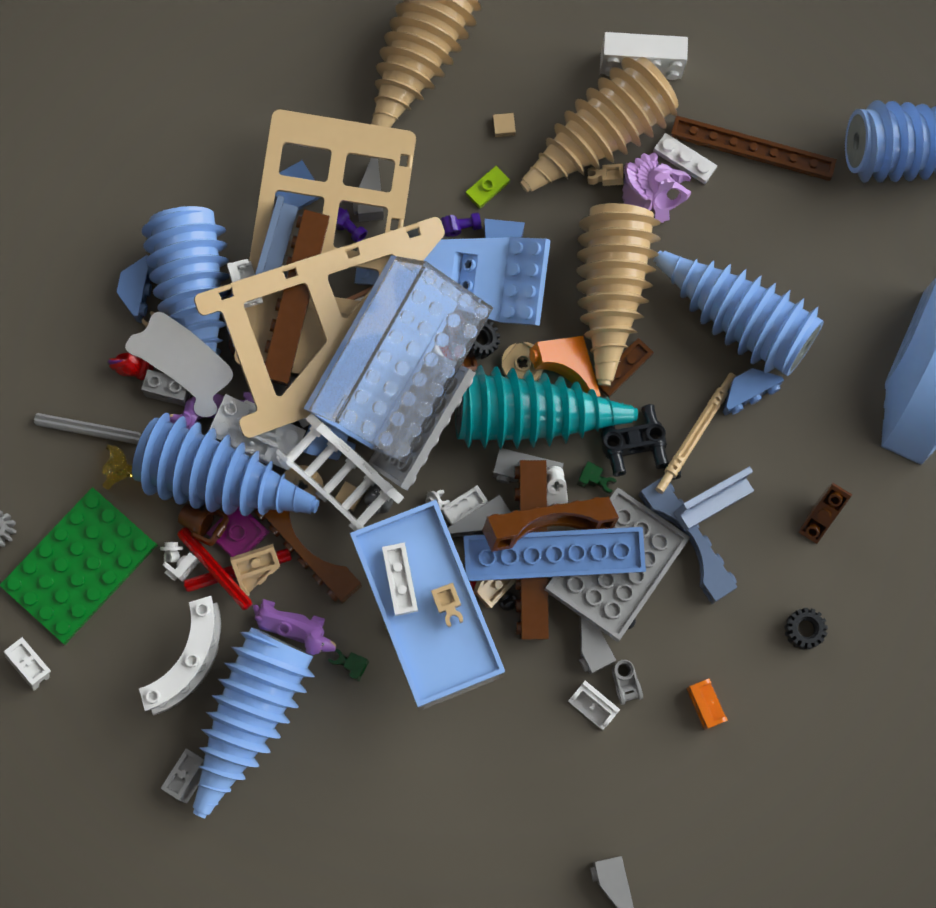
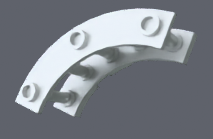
M312 413L306 418L312 425L309 428L310 431L287 456L279 449L276 451L281 458L279 462L287 470L294 469L318 491L315 494L324 502L328 499L351 522L349 526L354 531L364 528V524L386 500L389 501L392 498L399 504L404 498L372 466ZM323 435L328 440V446L304 471L294 461L316 437ZM340 450L348 457L345 460L346 463L322 487L311 476L334 451ZM358 467L366 474L363 477L364 480L341 505L330 493L352 469ZM377 484L381 488L379 491L380 495L356 519L348 510L371 485Z
M212 596L189 602L191 628L182 655L164 676L145 687L139 688L145 711L152 710V714L157 715L181 703L189 694L193 693L209 673L218 652L221 633L218 603H213Z

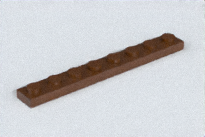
M676 116L670 135L675 139L828 181L832 179L837 160L681 116Z

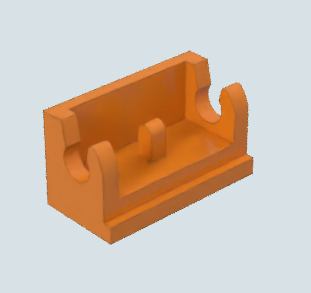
M710 679L686 688L704 730L728 721Z

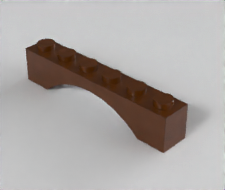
M609 496L595 497L590 500H576L566 504H554L542 508L534 507L524 511L515 510L511 513L500 515L493 514L487 516L482 531L491 552L513 548L523 536L543 527L567 526L581 530L610 529L615 527L619 517Z
M256 508L254 513L261 521L266 519L270 523L269 530L276 537L280 535L285 540L283 545L290 553L294 551L300 557L297 559L304 569L309 567L314 572L312 577L320 586L324 583L329 589L326 593L334 602L339 600L343 604L362 587L361 582L346 566L334 565L323 561L302 545L293 531L290 511L278 513L277 510H269L266 514L260 515L258 508Z

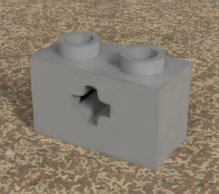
M147 370L141 389L146 397L185 407L187 400L190 399V392L167 374Z

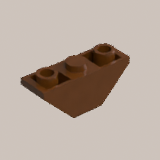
M832 483L820 496L798 533L817 544L852 494Z

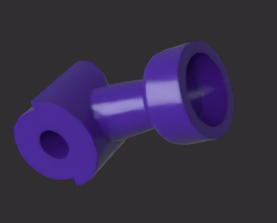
M339 207L336 229L350 232L352 234L351 239L355 243L362 241L368 231L362 226L357 228L350 220L347 209L344 210Z
M479 212L472 213L470 218L457 219L454 215L445 216L440 219L445 231L444 236L447 237L457 236L461 234V229L472 227L473 230L482 228Z

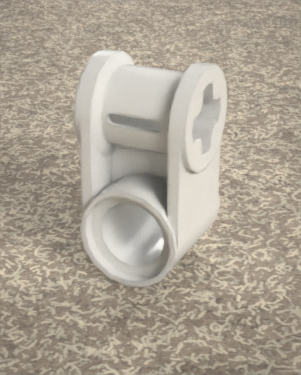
M551 466L547 469V507L554 504L568 503L564 472L558 466Z

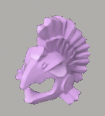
M653 152L650 155L643 153L641 158H635L634 163L626 162L624 166L625 177L622 198L624 204L635 205L648 210L652 209L655 212V219L663 223L670 220L669 210L686 201L691 195V191L680 185L683 181L690 182L691 177L686 172L672 169L667 164L661 163V165H658L657 153ZM670 189H677L680 192L674 200H670L667 197Z

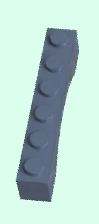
M660 478L641 490L638 496L647 508L673 523L690 537L689 541L699 561L700 587L711 604H714L737 588V580L731 572H727L724 568L722 557L718 553L715 554L713 552L709 538L706 535H702L699 531V524L687 531L684 530L674 515V512L684 502L682 499H677L673 493L675 489L671 483H669L663 494L658 493L656 487L662 479Z

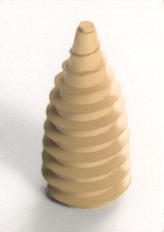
M403 0V3H399L396 6L395 11L398 17L390 20L392 31L387 32L384 36L388 46L380 49V55L384 62L378 63L376 66L382 79L375 81L379 94L375 97L376 107L373 113L372 125L391 128L406 109L411 110L409 105L415 99L424 100L420 93L424 88L435 89L430 79L433 76L440 78L445 76L440 66L442 64L452 65L454 63L448 55L449 52L458 53L462 50L456 40L469 38V34L464 26L473 27L476 25V20L471 13L472 11L481 10L478 0Z
M625 57L621 62L622 69L612 67L609 73L610 80L604 77L598 79L599 91L594 88L587 89L586 96L588 102L582 99L575 101L577 113L565 111L566 125L555 124V139H546L547 148L544 153H539V159L520 182L522 188L527 193L529 191L532 192L561 177L568 179V174L576 171L584 176L583 167L589 165L600 170L598 160L606 158L614 163L612 152L619 150L627 155V143L632 142L640 147L639 135L644 133L653 138L652 126L655 124L666 129L664 118L669 114L677 116L676 109L679 104L673 88L661 71L645 57H639L636 61Z
M619 203L598 204L590 208V215L579 222L580 228L586 233L578 237V242L585 248L577 253V257L586 264L578 267L576 272L586 280L578 283L577 289L587 296L579 299L577 303L581 308L588 311V313L580 317V320L590 328V331H587L584 335L592 341L593 348L590 352L594 355L596 380L598 385L611 386L618 363L621 362L622 352L624 348L628 347L626 341L629 334L638 333L631 326L634 320L644 318L642 314L637 312L640 304L649 302V300L641 296L642 290L653 287L651 283L644 279L646 274L656 271L654 267L647 263L648 259L659 255L656 251L650 249V244L661 240L659 236L652 233V228L660 225L661 222L654 218L652 211L635 205Z

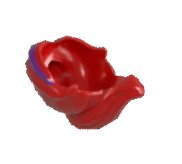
M130 353L118 354L116 358H109L107 362L109 367L119 375L134 376L141 381L145 379L147 370L153 371L154 368L153 365L144 359Z

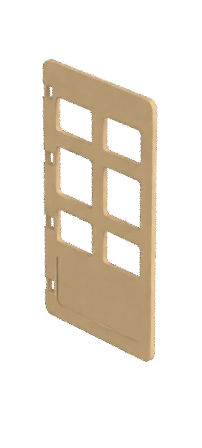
M281 109L276 110L271 118L249 259L252 263L254 274L256 273L272 218L275 194L278 191L324 199L323 214L329 215L330 218L321 254L337 249L333 243L338 209L341 202L386 208L388 216L385 233L392 231L390 230L391 219L399 220L398 229L402 228L416 143L415 134L408 130ZM292 144L330 151L331 161L328 180L321 182L280 175L279 167L283 145ZM353 154L393 161L395 168L391 191L382 192L344 185L343 176L347 155ZM401 155L408 156L407 167L399 166ZM290 240L285 256L292 257L294 249L291 248L292 241ZM346 251L348 259L359 255L358 251ZM391 255L354 267L376 270L380 276ZM284 290L263 296L262 304L245 308L263 361H266L268 353L264 352L266 342L271 340L273 332H270L272 319H277L278 311H275L278 298L282 299ZM335 297L343 318H347L360 302L358 300ZM311 298L292 369L293 374H300L326 343ZM235 351V361L238 365H240L239 359Z

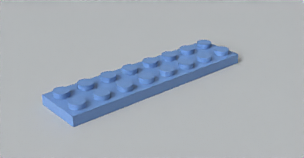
M643 527L531 532L518 540L513 548L491 552L484 535L463 536L465 572L469 581L646 572Z

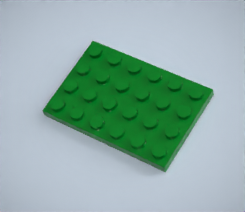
M92 487L0 584V587L66 645L158 545Z

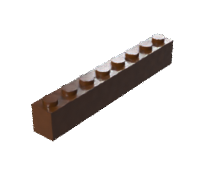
M305 209L303 216L298 215L296 228H299L298 236H293L291 248L294 249L292 257L288 256L286 265L321 254L329 224V215ZM295 268L289 270L286 279L297 276ZM305 284L284 289L282 299H277L275 311H278L277 319H272L270 332H273L272 339L267 340L264 350L265 353H268L264 363L272 383L284 386L289 385L310 300Z
M520 460L518 466H514V479H518V488L514 490V499L518 501L519 511L530 510L534 507H547V461ZM547 527L536 529L532 532H547ZM548 577L515 579V589L519 590V599H516L515 608L516 612H520V621H516V635H520V639H549L548 592L545 591L548 585Z

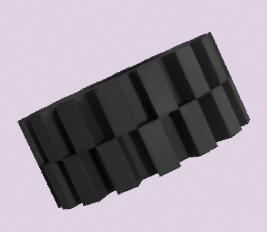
M480 317L471 320L459 332L461 335L458 339L463 341L459 345L460 347H465L463 352H469L468 356L470 358L475 355L477 360L480 358L485 359L499 347L497 345L500 344L501 340H498L500 333L496 334L498 328H493L492 325L494 323H487L488 319L486 318L481 320ZM474 332H478L483 336L485 345H481L476 341Z
M799 609L787 618V624L784 626V629H786L785 636L789 637V643L792 642L796 648L800 647L802 650L812 649L824 641V637L827 636L826 630L828 625H825L826 619H822V614L820 612L816 613L815 609ZM801 621H809L814 626V633L811 637H804L799 633L798 625Z

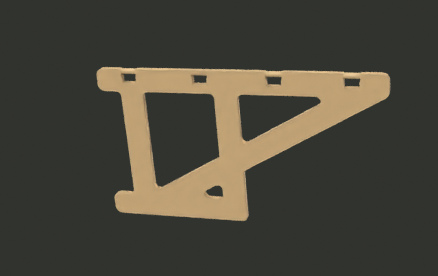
M432 217L199 293L195 296L194 303L200 315L205 316L215 312L222 313L255 403L256 411L241 417L239 420V427L244 437H254L307 418L311 414L304 407L372 288L347 318H343L329 284L328 275L387 255L397 256L417 269L445 234L442 222L438 217ZM418 228L419 236L409 238L407 232ZM357 248L359 255L348 259L346 251ZM295 268L297 276L286 279L283 272ZM305 284L326 343L281 396H277L247 317L244 303L293 286ZM231 289L233 297L221 300L219 293Z

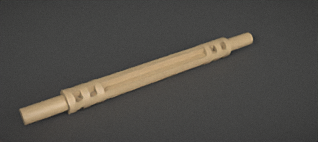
M729 373L721 387L715 390L707 406L677 453L673 456L672 461L664 470L665 475L656 487L658 493L663 494L672 478H676L678 472L685 464L686 459L721 407V404H723L724 399L728 396L731 382L736 377L735 374Z

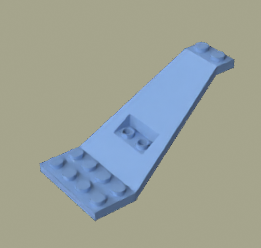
M515 237L442 239L416 270L462 300L463 302L458 309L460 311L501 323L540 326L550 240ZM356 268V284L374 285L379 277L378 271Z

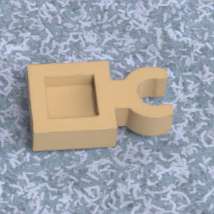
M623 164L602 165L600 170L594 167L588 168V184L594 185L602 182L603 186L624 185Z
M450 583L431 590L439 614L446 612V625L451 627L450 618L452 616L458 617L459 622L463 623L462 614L455 609L461 606L454 584Z

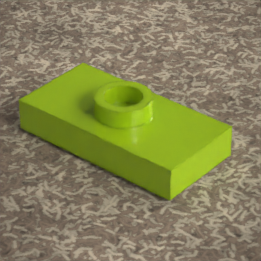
M495 166L466 191V196L480 209L510 183V179Z

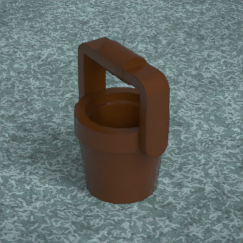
M186 504L178 516V523L192 531L190 536L208 546H213L218 538H221L229 522L228 515L220 510L209 512L203 508H192L190 504ZM215 514L223 518V520L218 524L209 540L203 536L206 535L212 526Z

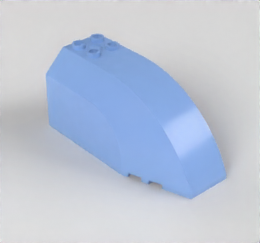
M936 278L922 294L885 381V412L881 447L920 465L936 450Z

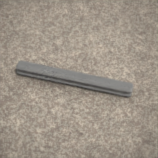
M37 413L34 418V423L37 426L126 443L138 444L141 434L136 431Z

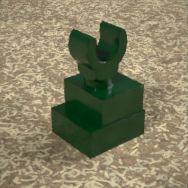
M587 461L577 485L585 488L587 484L593 487L597 484L602 487L604 492L610 494L613 490L609 489L606 483L611 482L615 484L617 480L613 477H601L603 469Z
M336 649L334 652L339 654V659L336 661L328 659V661L332 665L340 664L344 666L345 670L351 672L349 676L359 682L369 663L368 659L353 652L347 658L339 649Z

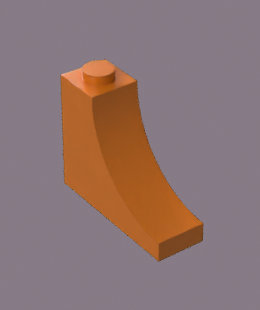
M584 336L540 341L529 349L530 361L533 363L535 370L543 369L556 372L568 379L572 384L576 381L579 382L583 392L588 393L590 389H593L596 395L600 397Z

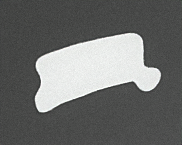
M163 312L154 313L146 329L143 332L133 334L128 339L125 346L126 350L167 374L196 398L194 411L197 415L201 417L215 415L217 406L213 401V396L232 380V369L190 330Z

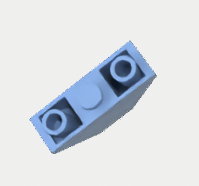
M148 255L121 272L117 288V294L139 323L142 322V317L147 314L148 306L146 299L147 296L151 295L152 291L149 275L154 269L146 263Z
M754 368L735 377L728 390V396L723 409L724 415L729 413L734 415L743 410V406L750 402L753 405L762 399V395L776 393L781 389L779 386L784 381L783 377L768 372L764 373V371Z

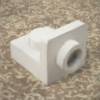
M189 552L187 556L183 555L178 560L176 569L164 562L163 566L167 569L164 573L174 581L178 578L183 582L200 561Z

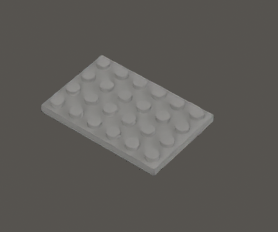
M434 353L379 451L374 452L368 464L377 472L408 491L409 487L414 484L420 468L427 462L431 449L438 443L442 430L449 424L450 417L455 408L460 405L463 394L471 386L476 373Z
M617 487L610 497L619 517L614 528L643 527L646 572L553 577L546 586L545 591L612 639L619 642L690 537Z

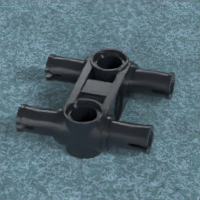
M653 404L641 407L645 421L644 425L616 429L615 425L614 427L602 428V450L607 459H610L614 477L626 474L622 457L626 455L651 451L656 469L668 467L669 462L665 451L667 445L665 438L666 430L662 423L657 420ZM657 434L660 438L653 439L650 435ZM608 442H616L618 445L611 447L608 445Z

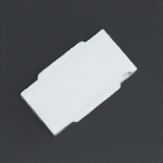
M225 394L210 429L214 428L216 430V438L222 440L226 435H230L232 448L236 449L240 443L244 442L246 455L251 457L256 451H259V461L265 464L273 461V464L286 469L279 462L281 458L276 451L279 449L287 456L302 440L306 430L290 423L254 437L246 438L239 427V420L241 417L256 411L255 403L248 400L242 402Z

